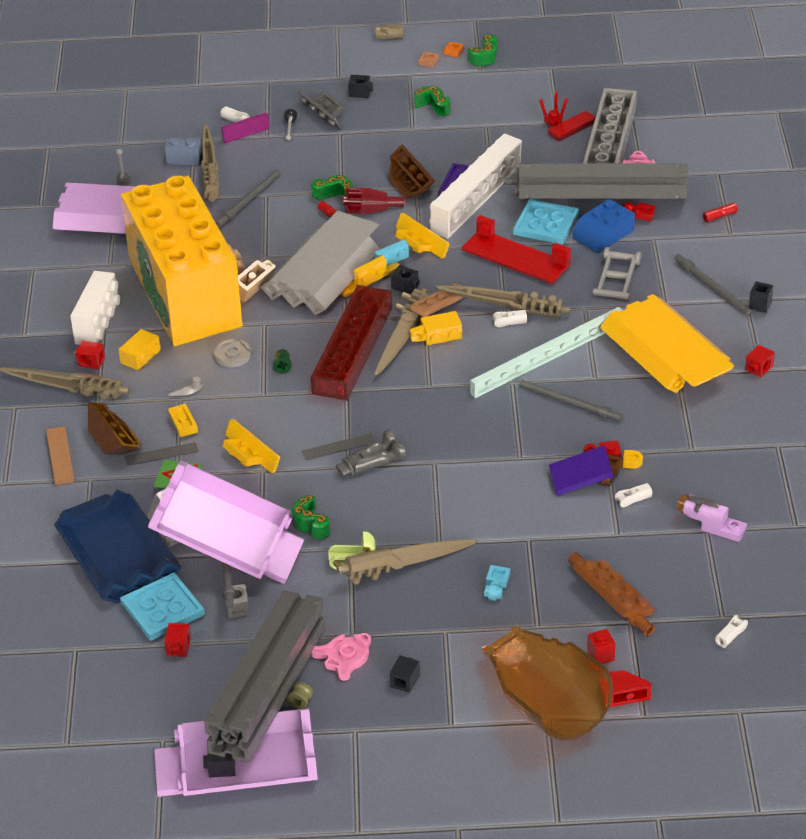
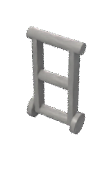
M606 247L604 252L605 266L598 289L594 288L593 295L629 300L630 293H628L635 265H640L642 252L637 251V254L610 251V247ZM612 258L631 261L628 273L610 271L609 266ZM606 277L626 280L623 292L604 290L603 286Z

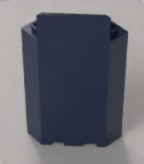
M117 489L112 496L105 494L64 510L54 524L102 600L119 604L121 603L120 597L174 572L177 574L181 569V565L159 533L148 528L150 520L130 493Z

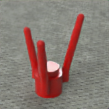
M557 91L554 96V110H550L548 115L542 99H539L544 122L550 127L562 122L568 98L564 99L561 112L559 113L557 110Z

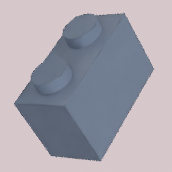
M168 138L165 146L167 164L200 165L203 157L201 139Z

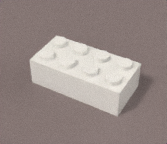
M93 272L71 314L75 344L80 345L83 340L98 343L102 339L103 332L108 327L109 320L113 317L116 306L120 303V295H118L117 291L118 281H116L115 273Z

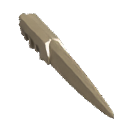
M205 123L202 138L203 161H201L204 197L209 201H215L219 196L218 162L215 160L212 137L208 125Z
M436 286L438 290L512 308L516 311L525 310L527 314L559 319L560 313L570 315L571 310L570 307L562 306V299L556 302L555 295H550L548 301L544 295L542 299H538L537 292H532L530 298L529 293L525 292L523 294L520 291L509 292L469 286Z
M414 289L411 295L406 292L402 293L401 299L408 302L405 306L397 303L394 308L402 313L379 361L375 375L380 374L392 361L409 338L410 329L415 328L421 315L411 311V304L428 297L427 289Z
M0 368V371L19 378L69 389L70 392H80L85 396H92L97 392V397H101L104 400L110 399L112 396L113 399H118L121 394L129 395L130 388L124 387L122 380L86 373L70 374L30 368Z
M451 540L417 544L396 549L383 548L347 556L344 564L337 566L336 569L338 574L345 573L349 580H352L353 584H359L360 578H362L364 573L367 577L371 576L372 580H378L381 569H384L385 572H390V566L396 570L406 565L444 556L477 543V540Z

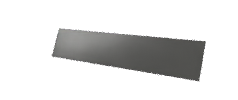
M370 433L303 450L302 452L305 459L309 460L368 445L374 442V439Z
M196 442L128 455L125 456L128 466L198 452Z

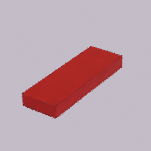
M584 111L549 128L548 134L560 141L594 124L596 117L588 111Z

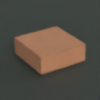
M423 52L418 60L419 65L434 67L439 59V54Z

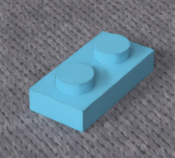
M404 239L374 252L375 259L383 256L386 258L387 266L408 258V242Z

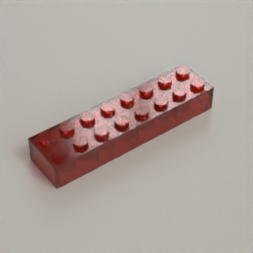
M361 285L356 286L310 377L313 395L348 401L393 308L391 290Z

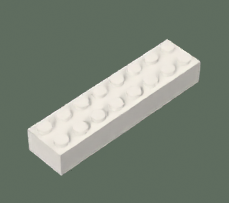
M504 133L464 173L460 174L459 178L452 182L436 200L432 201L430 205V230L444 238H450L505 183V178H510L516 172V167H519V163H521L522 140Z

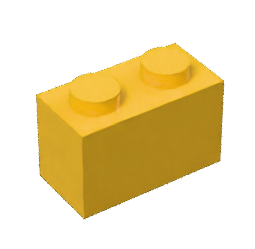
M140 329L119 348L120 363L135 370L142 368L161 350L159 336Z

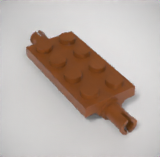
M578 552L570 555L568 562L573 565V569L622 617H627L628 622L632 626H636L645 636H649L654 632L655 626L645 617L652 616L655 608L649 604L645 597H642L636 591L634 586L628 584L620 573L610 567V563L605 560L585 561Z

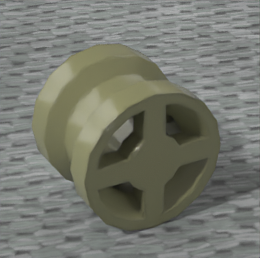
M297 682L292 687V692L289 693L287 701L296 709H305L308 705V700L313 695V690L309 685Z

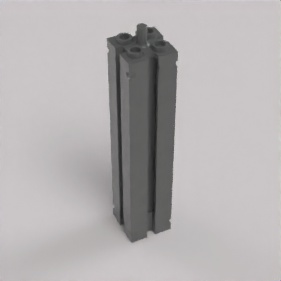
M519 163V167H516V178H505V185H516V196H519V199H687L688 163Z
M282 591L280 599L276 601L211 708L210 715H207L204 720L205 732L210 735L207 739L209 754L225 757L226 753L232 754L235 760L250 762L253 757L252 754L256 752L312 654L314 647L320 640V635L325 631L324 617H321L323 612V599L321 597L306 595L304 599H301L299 593Z

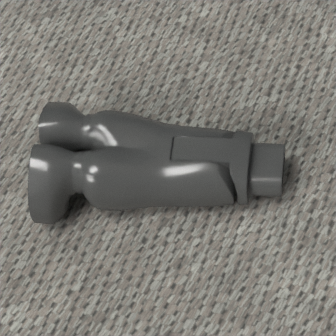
M388 429L383 433L382 443L374 441L342 459V463L336 465V469L342 477L347 475L354 476L368 469L390 464L393 460H402L406 458V452L400 441L396 442L393 432Z

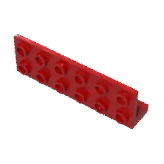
M482 215L476 218V233L462 246V250L550 284H553L571 265V248L555 242L552 246V255L498 236L495 234V220Z

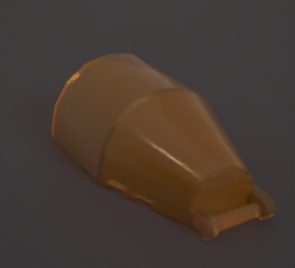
M515 625L509 633L490 646L486 645L482 648L483 654L494 666L506 698L516 710L548 736L562 741L575 740L588 734L602 721L610 707L613 686L609 670L572 642L565 644L559 642L556 638L549 640L541 634L523 630Z

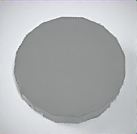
M228 339L216 346V350H214L215 360L224 367H239L247 363L251 358V348L243 340L235 341V339Z

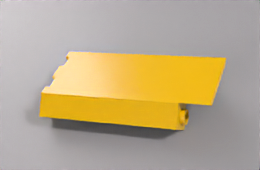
M654 294L647 296V300L643 302L636 301L627 305L625 310L611 312L600 326L608 336L665 388L675 393L683 387L685 381L695 387L732 370L735 366L729 361L731 358L667 302Z

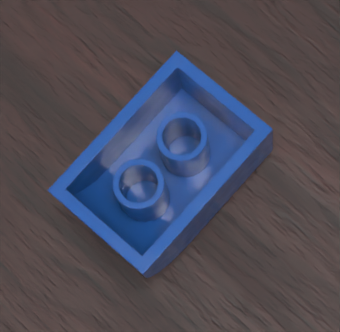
M608 199L578 220L573 230V239L596 253H600L606 247L611 246L634 231L635 213Z

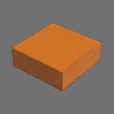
M449 42L443 49V55L458 58L464 51V45Z

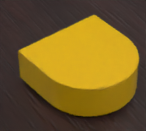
M624 450L623 468L636 469L642 466L643 455L640 452Z

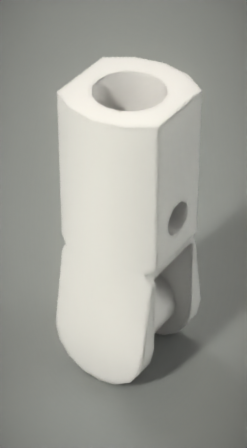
M227 106L221 109V117L234 123L250 118L247 113Z
M525 310L496 312L493 314L495 326L499 328L508 325L526 324L527 314Z
M646 483L631 489L618 491L614 497L617 501H620L619 505L624 508L635 502L652 497V489Z
M734 615L729 623L716 635V643L723 648L727 647L746 629L748 621L741 620L738 615Z

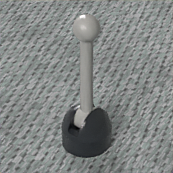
M287 109L284 112V120L288 122L287 135L285 136L287 141L291 140V123H294L297 119V112L294 109Z

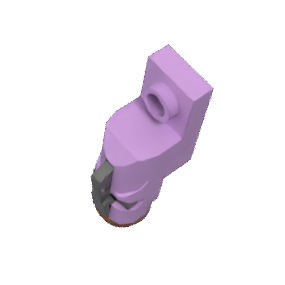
M692 494L681 495L678 499L677 510L690 518L702 521L701 530L740 542L747 529V523L728 518V507L716 504L714 500Z

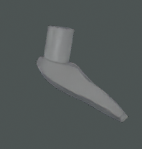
M194 377L192 385L168 393V396H188L198 392L203 387L200 385V377Z

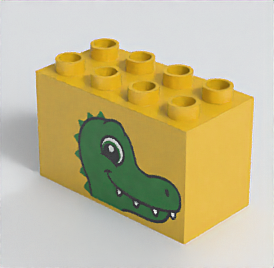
M173 176L168 178L166 182L151 186L139 185L134 187L132 191L121 193L129 261L173 346L243 327L237 260L189 176Z

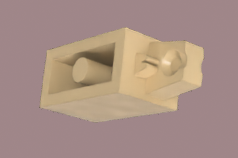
M257 260L238 276L241 301L245 303L268 280L276 267L271 261L266 260L261 263Z

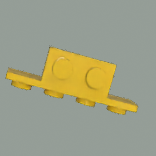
M400 213L396 224V229L398 230L395 236L401 241L405 239L408 245L412 247V250L417 253L431 251L438 257L445 258L449 242L407 214Z
M380 256L354 269V279L340 294L343 297H347L393 273L400 264L396 262L387 266L386 258Z
M230 419L225 436L229 439L224 440L222 447L230 455L236 457L244 466L260 464L270 473H275L280 456L235 419Z

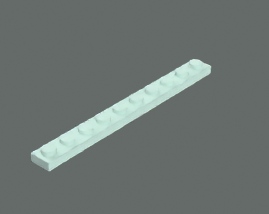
M617 307L470 380L471 395L477 398L605 334L600 326L611 312L616 310L620 312L622 309Z

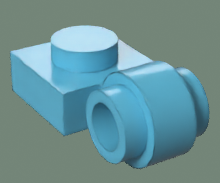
M490 565L486 577L484 597H488V600L493 601L501 600L503 588H506L510 577L511 568Z

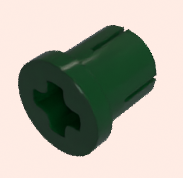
M280 349L275 353L273 368L278 373H287L292 366L290 354L287 350Z

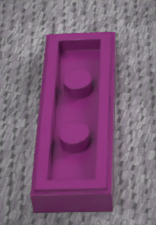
M262 113L221 127L222 141L228 143L270 129L268 114Z

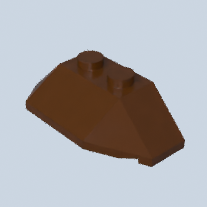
M403 144L390 155L389 180L405 199L424 193L436 182L432 175Z
M88 403V432L105 454L122 455L141 448L142 443L129 426L117 414L110 411L106 404Z

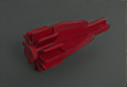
M346 188L345 195L342 196V206H345L346 214H372L386 211L387 207H404L405 203L404 197L387 196L386 192L370 188Z

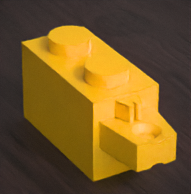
M456 311L422 317L421 326L410 329V338L412 342L425 341L427 345L462 339V323Z

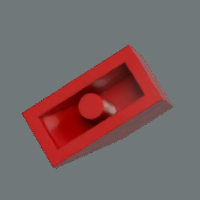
M625 670L602 674V690L609 707L651 699L652 685L650 681Z

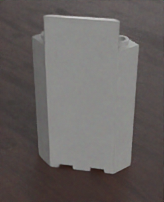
M336 211L327 222L316 228L261 286L262 290L271 300L283 295L293 308L304 302L314 315L319 314L354 279L353 270L368 263L375 256L374 252L380 250L370 237L371 233L380 224Z

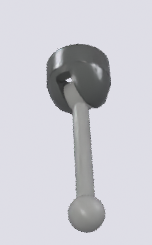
M117 149L116 154L118 155L120 173L116 177L117 185L127 186L130 184V177L123 169V151Z

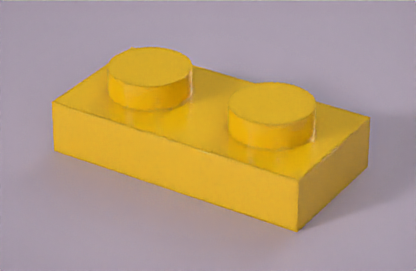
M186 403L168 408V414L180 438L198 433V426Z

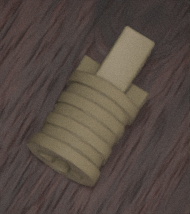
M402 24L375 27V38H403Z

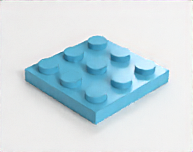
M529 199L513 229V235L564 245L579 215V208Z
M175 572L120 597L123 607L150 641L166 634L169 623L187 624L205 615L204 608Z

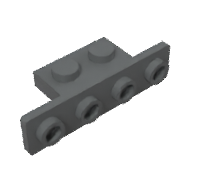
M300 89L297 91L301 96L299 99L304 105L309 104L308 106L313 112L318 111V115L324 120L327 119V122L332 127L342 128V125L336 119L345 109L341 103L325 91L315 100H312Z

